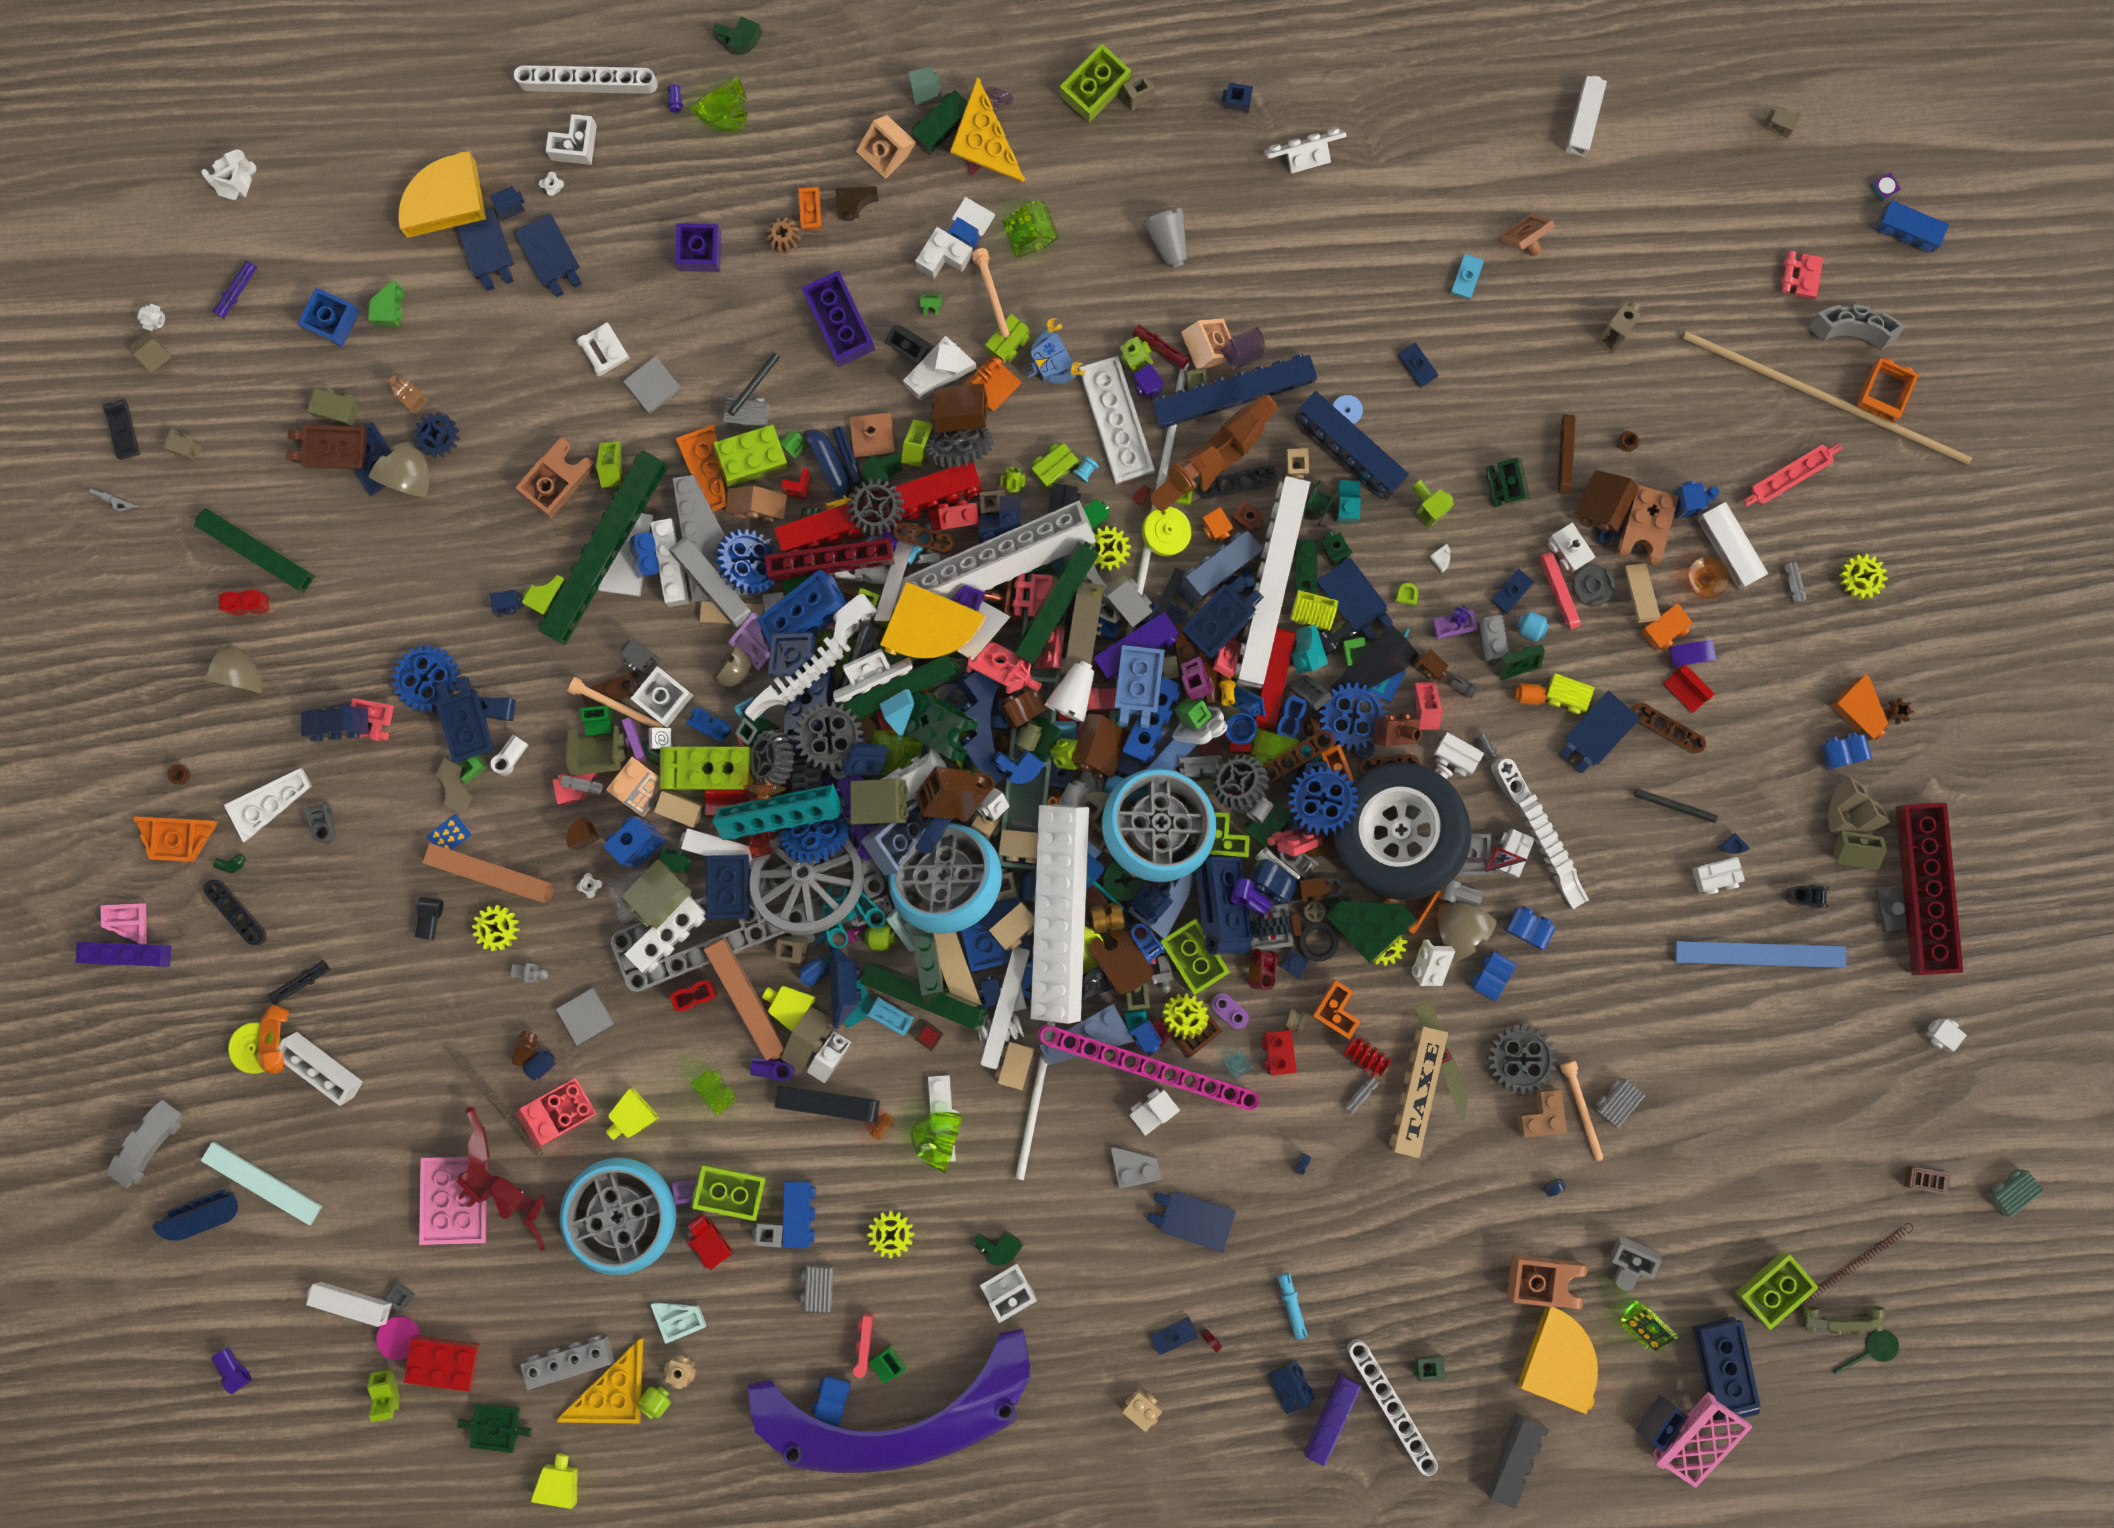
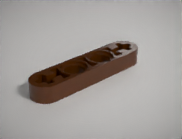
M1563 414L1561 421L1558 493L1570 494L1572 487L1575 415Z
M1638 703L1631 708L1637 715L1638 712L1636 710L1641 708L1644 709L1643 714L1647 716L1652 713L1653 715L1649 718L1648 723L1646 722L1648 718L1645 716H1641L1636 723L1687 752L1697 754L1705 749L1706 740L1703 736L1645 703ZM1656 717L1664 721L1662 729L1654 727L1653 721ZM1674 728H1679L1682 731L1680 739L1673 738L1672 730ZM1686 738L1691 741L1697 739L1698 745H1700V747L1693 749V744L1691 742L1686 741L1685 744L1682 742Z

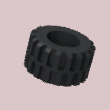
M800 754L794 755L793 771H791L792 793L823 787L822 778L825 777V769L824 771L822 770L821 764L813 768L814 761L806 763L807 755L804 757H800Z

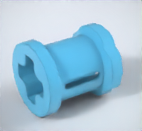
M1084 456L1082 458L1083 462L1072 473L1080 481L1087 483L1089 476L1094 469L1099 468V465L1091 458Z

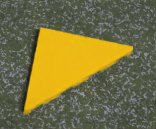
M976 78L950 154L1023 183L1025 178L1019 169L1013 151L1006 140L1004 131L997 120L980 78Z
M644 1338L636 1341L557 1418V1422L640 1424L641 1411L638 1409L640 1407L638 1400L642 1396Z

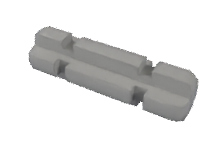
M1796 562L1788 563L1785 565V570L1789 574L1787 578L1791 592H1794V595H1792L1795 603L1803 602L1806 600V595L1802 591L1804 587L1800 573H1797V570H1799Z
M563 775L560 781V785L563 787H571L572 789L584 792L591 791V793L598 795L601 794L603 788L601 783H592V781L575 777L572 779V777Z
M1369 1077L1364 1082L1365 1085H1362L1352 1096V1100H1349L1344 1106L1351 1114H1354L1358 1106H1361L1369 1097L1371 1090H1375L1379 1083L1373 1077Z

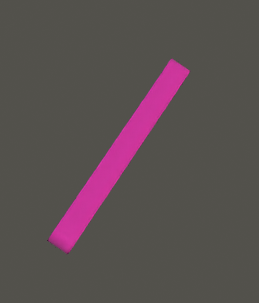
M1043 1025L1037 1031L1039 1041L1047 1046L1246 1110H1254L1259 1105V1096L1249 1089L1051 1025ZM1049 1029L1052 1030V1039L1045 1041L1043 1037L1044 1032ZM1072 1036L1073 1044L1070 1047H1065V1038ZM1087 1043H1092V1052L1086 1054L1084 1052V1046ZM1112 1049L1113 1057L1110 1060H1105V1051ZM1132 1056V1065L1126 1067L1124 1064L1125 1058ZM1148 1062L1153 1064V1069L1150 1073H1146L1144 1070ZM1171 1068L1173 1071L1172 1077L1165 1079V1071ZM1191 1075L1193 1081L1190 1085L1186 1086L1184 1079L1186 1076ZM1211 1081L1212 1089L1209 1092H1205L1204 1085ZM1227 1088H1231L1232 1095L1226 1099L1224 1091ZM1250 1094L1251 1102L1245 1105L1244 1097Z

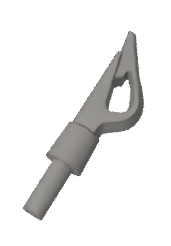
M93 489L89 491V494L100 497L102 501L111 503L113 509L117 512L138 507V505H133L106 492L101 493ZM123 504L126 507L119 509L118 505Z

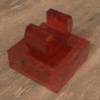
M768 832L747 837L752 859L773 854Z

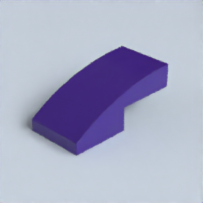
M1713 640L1669 647L1672 667L1717 660Z

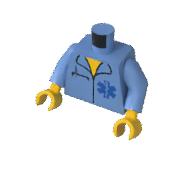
M1052 318L1048 320L1047 327L1038 335L1031 347L1030 358L1033 363L1023 367L1028 378L1039 373L1043 382L1065 384L1075 378L1076 375H1084L1085 370L1078 371V367L1083 365V363H1073L1057 332L1054 333V331L1062 328V324L1054 327L1053 323L1057 318Z

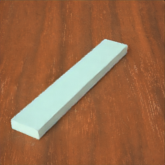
M216 1142L210 1144L201 1159L203 1163L308 1225H312L322 1208V1205Z

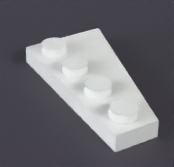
M300 768L224 806L244 843L309 790L312 785L303 768Z

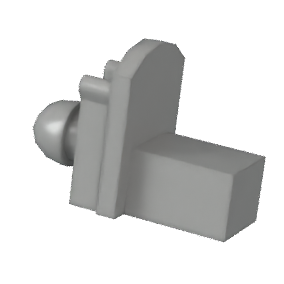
M925 549L927 554L918 555L919 560L914 562L915 564L930 562L931 566L941 561L940 553Z
M1168 955L1157 957L1160 974L1153 975L1151 983H1161V990L1164 993H1169L1171 991L1169 981L1173 980Z
M527 963L526 966L512 964L510 977L522 978L526 983L538 982V978L540 980L546 979L548 972L544 969L539 970L540 965Z

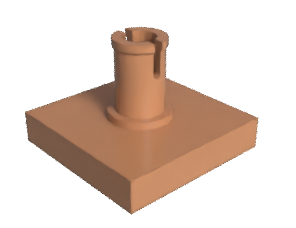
M1530 214L1501 234L1499 238L1501 243L1520 250L1527 247L1529 255L1536 256L1542 252L1538 239L1554 229L1555 225L1553 220Z
M891 413L849 417L855 459L870 458L873 455L876 457L887 456L896 453Z

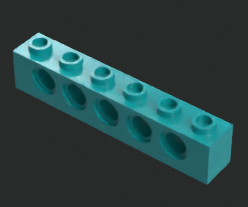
M828 785L719 807L712 821L722 840L737 839L742 836H753L758 833L773 832L787 827L793 828L802 824L833 820L838 818L842 803L834 786Z

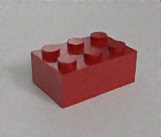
M414 1335L410 1343L403 1383L469 1392L473 1386L480 1343Z

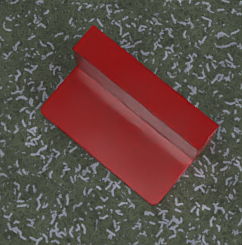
M803 467L799 483L782 480L781 488L787 497L806 501L812 479L808 468Z
M1686 664L1678 668L1663 683L1690 713H1694L1704 702L1710 700L1715 695Z
M705 789V817L714 818L719 807L749 802L748 791Z

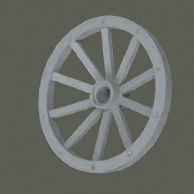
M782 834L777 835L761 850L753 864L750 875L751 897L761 916L773 927L792 934H812L824 931L844 919L857 903L864 883L862 860L851 841L846 839V845L842 846L849 854L816 865V861L812 860L811 864L808 865L806 860L800 864L787 857V854L780 849L782 847L780 838L783 836ZM774 853L792 868V870L763 869ZM849 861L853 863V880L819 873ZM803 873H808L807 876L800 878ZM761 878H790L764 897L761 896ZM817 881L851 887V890L845 901L839 906ZM794 885L780 918L776 917L766 908L765 904ZM811 887L834 910L830 915L814 921L809 889ZM802 888L808 923L788 922L787 918Z

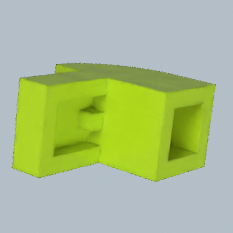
M392 1369L371 1373L367 1386L372 1399L369 1413L371 1423L393 1419L394 1411L399 1409L400 1403L395 1375Z

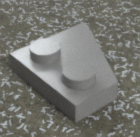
M1111 1147L1119 1189L1161 1180L1157 1158Z

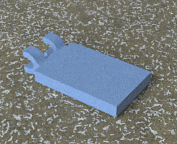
M1122 645L1115 709L1121 710L1119 725L1128 726L1129 714L1142 715L1140 728L1149 729L1151 713L1157 714L1164 650Z

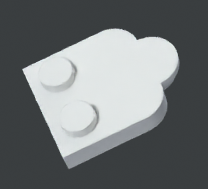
M1206 706L1212 715L1211 718L1198 729L1184 726L1180 722L1172 737L1178 742L1205 744L1213 737L1221 736L1227 730V723L1224 721L1223 713L1218 707Z

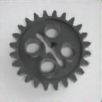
M988 428L937 433V436H931V440H927L928 444L925 445L926 453L930 462H934L935 465L940 464L941 467L948 465L951 468L953 465H956L959 468L961 464L968 466V462L976 463L975 459L982 460V455H988V451H992V434Z
M824 701L823 707L820 708L819 704L815 703V710L808 707L809 715L802 713L801 717L804 721L797 720L796 722L801 727L794 729V732L799 734V736L794 737V741L800 742L796 746V750H803L800 757L807 755V764L814 761L813 768L821 764V768L824 771L826 765H829L830 770L833 771L834 765L837 764L838 768L842 769V762L845 761L847 753L851 750L850 744L863 743V740L858 738V736L863 734V731L857 730L861 726V722H854L857 715L849 716L851 709L843 711L844 704L836 708V704L833 701L831 707H828L827 702ZM825 718L829 719L830 735H834L831 738V755L828 753V739L823 737L827 731ZM840 720L843 722L844 727L842 729H835L832 722ZM819 722L823 729L821 731H814L811 728V724ZM843 741L846 744V749H836L835 742ZM815 743H822L825 750L823 752H816L813 745Z
M1520 1024L1519 1030L1516 1025H1512L1511 1032L1509 1029L1504 1028L1505 1035L1497 1033L1499 1040L1491 1041L1495 1047L1488 1048L1493 1053V1056L1487 1057V1059L1493 1060V1063L1488 1065V1068L1495 1069L1491 1076H1499L1496 1082L1502 1083L1504 1081V1089L1511 1085V1092L1514 1093L1517 1088H1519L1521 1094H1524L1525 1088H1527L1529 1093H1533V1086L1540 1090L1541 1086L1539 1083L1547 1085L1548 1083L1545 1078H1553L1549 1071L1557 1069L1552 1065V1062L1558 1061V1059L1552 1058V1054L1557 1051L1550 1050L1549 1048L1553 1042H1546L1547 1034L1540 1036L1541 1029L1533 1032L1532 1025H1529L1527 1030L1524 1024ZM1510 1042L1516 1045V1051L1513 1054L1507 1051V1045ZM1533 1042L1537 1045V1052L1535 1054H1531L1528 1050L1529 1045ZM1523 1055L1524 1057H1540L1541 1060L1521 1062L1514 1060L1506 1061L1503 1058L1505 1056L1521 1057ZM1511 1063L1516 1066V1072L1513 1075L1507 1073V1066ZM1531 1064H1535L1537 1067V1073L1533 1076L1528 1073V1067Z

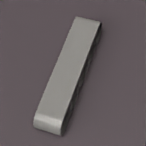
M686 536L669 549L675 560L735 628H738L746 621L752 613L734 590L729 585H726V581L720 578L721 575Z

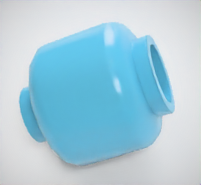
M1529 611L1526 616L1521 615L1517 627L1520 628V636L1537 642L1539 639L1543 640L1550 624H1547L1546 617Z

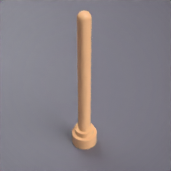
M980 248L973 251L972 258L974 263L980 267L1001 336L1006 338L1009 336L1008 327L987 265L990 257L987 249Z
M577 677L573 678L567 692L573 695L583 694L651 728H663L660 722L586 687L582 680Z
M1576 1060L1565 1062L1559 1065L1561 1072L1565 1074V1077H1568L1594 1158L1597 1161H1601L1603 1155L1576 1076L1578 1074Z

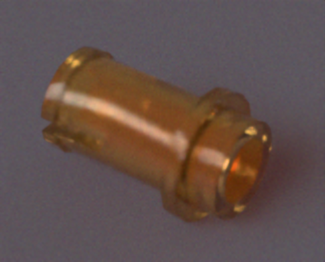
M886 1112L879 1115L880 1119L869 1132L872 1137L879 1141L887 1129L894 1124V1118Z

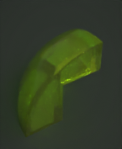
M738 75L718 85L690 106L691 110L701 121L722 132L741 131L748 115L744 111V101L747 100Z
M954 1112L929 1114L918 1120L912 1127L911 1142L918 1156L930 1167L946 1173L963 1114Z

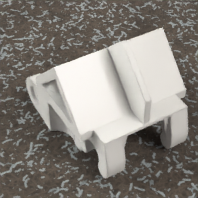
M237 149L224 154L221 159L214 161L215 164L212 166L215 169V173L213 175H209L206 169L202 170L204 178L215 188L219 196L236 200L238 195L246 197L252 181L250 175L254 174L257 168L253 162L245 158L241 150Z

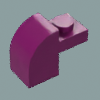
M1200 656L1181 664L1184 674L1182 679L1187 694L1192 700L1213 692L1211 681L1207 676Z

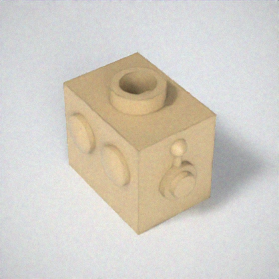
M1137 1389L1132 1397L1126 1399L1122 1413L1147 1432L1152 1425L1154 1426L1157 1423V1418L1161 1415L1162 1408L1156 1404L1158 1400L1150 1393L1145 1395Z

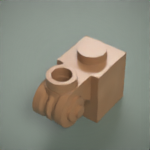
M394 375L388 380L387 384L392 389L391 393L414 414L429 400L406 378L401 379Z

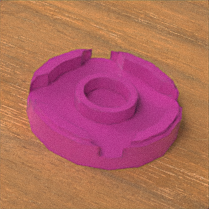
M405 1316L393 1317L387 1320L385 1325L380 1326L377 1333L379 1351L391 1360L408 1358L411 1339L414 1335H420L419 1327L412 1319Z

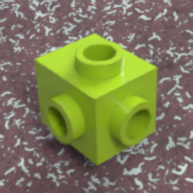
M1138 336L1127 340L1120 347L1123 353L1121 359L1135 373L1150 363L1151 365L1154 364L1149 355L1151 349L1146 341L1142 342Z
M1062 738L1056 742V745L1050 750V754L1057 768L1076 770L1078 768V765L1071 761L1078 740Z

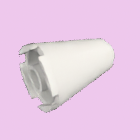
M1080 661L1079 664L1074 663L1047 699L1045 706L1053 711L1056 709V711L1066 717L1084 722L1094 671L1091 669L1092 665L1084 661Z

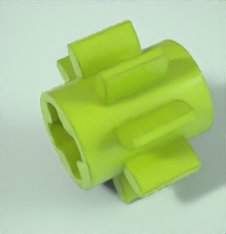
M1017 467L1006 468L1005 472H1001L1000 486H1005V490L1008 492L1020 491V487L1025 486V473H1021V469Z

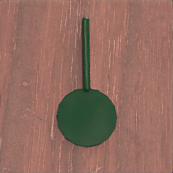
M1885 1329L1872 1332L1867 1339L1866 1347L1868 1352L1834 1369L1833 1372L1837 1374L1868 1356L1880 1362L1892 1360L1899 1351L1897 1337Z

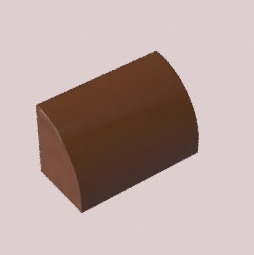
M583 817L576 820L570 826L566 836L568 848L579 850L600 840L592 821Z

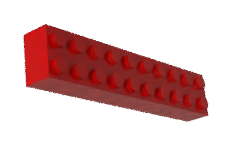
M968 462V466L961 464L959 468L954 466L896 486L895 492L901 493V497L898 499H903L904 504L899 506L904 508V513L897 514L902 517V520L907 518L914 520L919 518L920 514L928 512V510L937 509L936 505L949 503V507L955 506V502L965 498L972 500L979 497V492H982V486L974 463ZM882 492L873 494L876 498L888 497V495ZM867 497L861 500L859 512L867 505ZM871 499L873 509L881 515L879 512L880 504L877 506V503H874ZM893 502L889 503V506L884 509L883 514L885 518L890 515ZM846 503L774 528L782 553L822 548L829 545L837 546L841 545L843 540L849 538L850 540L859 539L862 537L861 534H864L862 532L863 526L857 529L855 527L857 521H850L853 515H849L847 510L852 507H849ZM865 516L863 518L866 521L873 523L880 522L879 519L875 516H870L868 518ZM894 520L897 524L901 523V521Z

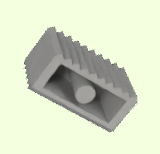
M740 395L726 398L723 418L726 426L755 430L767 426L770 406L768 402H765V399L753 398V401L746 400L736 415L731 416L727 411Z
M1502 615L1485 617L1478 622L1486 662L1501 660L1510 650L1507 648L1509 645L1506 644L1508 641L1505 636L1506 632H1504L1505 624H1503Z
M1623 1078L1620 1080L1616 1079L1610 1085L1609 1089L1611 1091L1606 1097L1604 1095L1601 1096L1595 1104L1597 1108L1594 1111L1614 1128H1619L1645 1097L1641 1091Z
M808 1265L806 1270L802 1271V1284H805V1292H801V1305H804V1311L830 1312L832 1310L834 1266Z

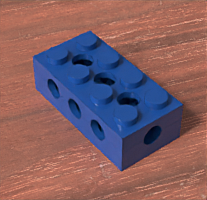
M819 569L758 617L757 621L771 647L772 634H818L834 621L833 616L845 606L847 602L834 577Z
M1161 676L1159 698L1163 699L1166 704L1163 706L1158 705L1157 714L1151 713L1150 715L1158 723L1155 725L1149 724V729L1140 728L1142 715H1138L1122 751L1123 755L1140 761L1141 765H1145L1146 761L1151 762L1156 750L1153 748L1155 742L1159 744L1164 729L1161 728L1162 724H1167L1173 710L1169 708L1171 704L1176 705L1181 691L1178 690L1180 684ZM1142 736L1147 737L1149 743L1141 744L1138 738Z
M634 816L633 818H627L621 824L623 828L617 833H611L605 839L607 843L603 847L620 865L638 869L668 840L651 822Z

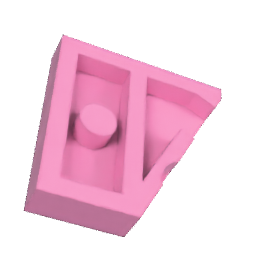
M146 904L101 905V927L132 939L139 944H147Z

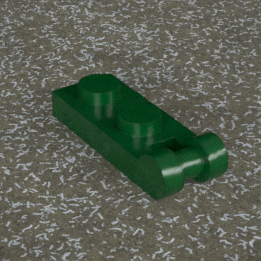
M1297 539L1295 597L1298 590L1317 595L1318 540ZM1302 582H1310V587H1302Z

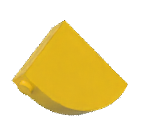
M469 151L459 152L456 155L441 158L426 166L411 180L402 196L399 207V226L407 238L486 219L476 161Z
M906 582L880 645L885 647L884 651L896 655L898 652L915 658L942 657L952 654L967 645L977 635L987 615L910 582Z
M1545 1306L1517 1385L1521 1389L1587 1414L1588 1409L1591 1410L1595 1399L1593 1395L1598 1378V1365L1594 1347L1584 1329L1572 1317L1556 1307Z

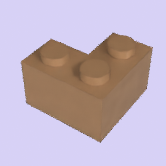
M754 485L729 488L725 513L733 515V518L738 520H746V517L758 519L759 517L765 523H775V520H784L787 495Z
M1560 1089L1535 1091L1538 1112L1517 1115L1519 1135L1521 1137L1567 1133L1563 1095Z

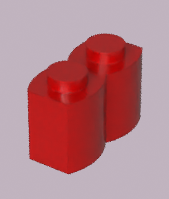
M249 589L240 593L228 591L218 595L219 610L233 616L245 615L248 612L262 614L270 610L269 596L258 590Z
M700 981L690 989H681L674 992L670 996V1000L675 1011H688L696 1007L698 1003H708L718 996V992L713 981Z

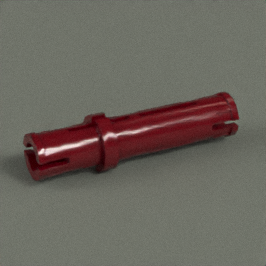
M1140 324L1134 329L1132 336H1138L1142 342L1146 341L1150 349H1154L1181 369L1186 367L1190 358L1159 338L1158 334L1149 332Z

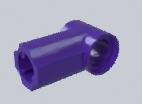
M1236 879L1230 900L1236 905L1246 906L1259 916H1264L1271 908L1272 903L1270 900L1255 890L1254 883L1249 879Z
M753 1057L750 1075L786 1081L794 1076L795 1067L785 1061L771 1059L766 1061L765 1058ZM781 1065L788 1069L786 1077L781 1076L779 1073Z
M229 1347L211 1358L222 1376V1385L229 1394H234L252 1381L249 1371L244 1366H240Z

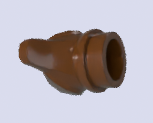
M522 1031L521 1035L518 1036V1041L513 1045L512 1064L522 1066L525 1060L533 1055L535 1051L534 1046L537 1045L538 1039L536 1034Z

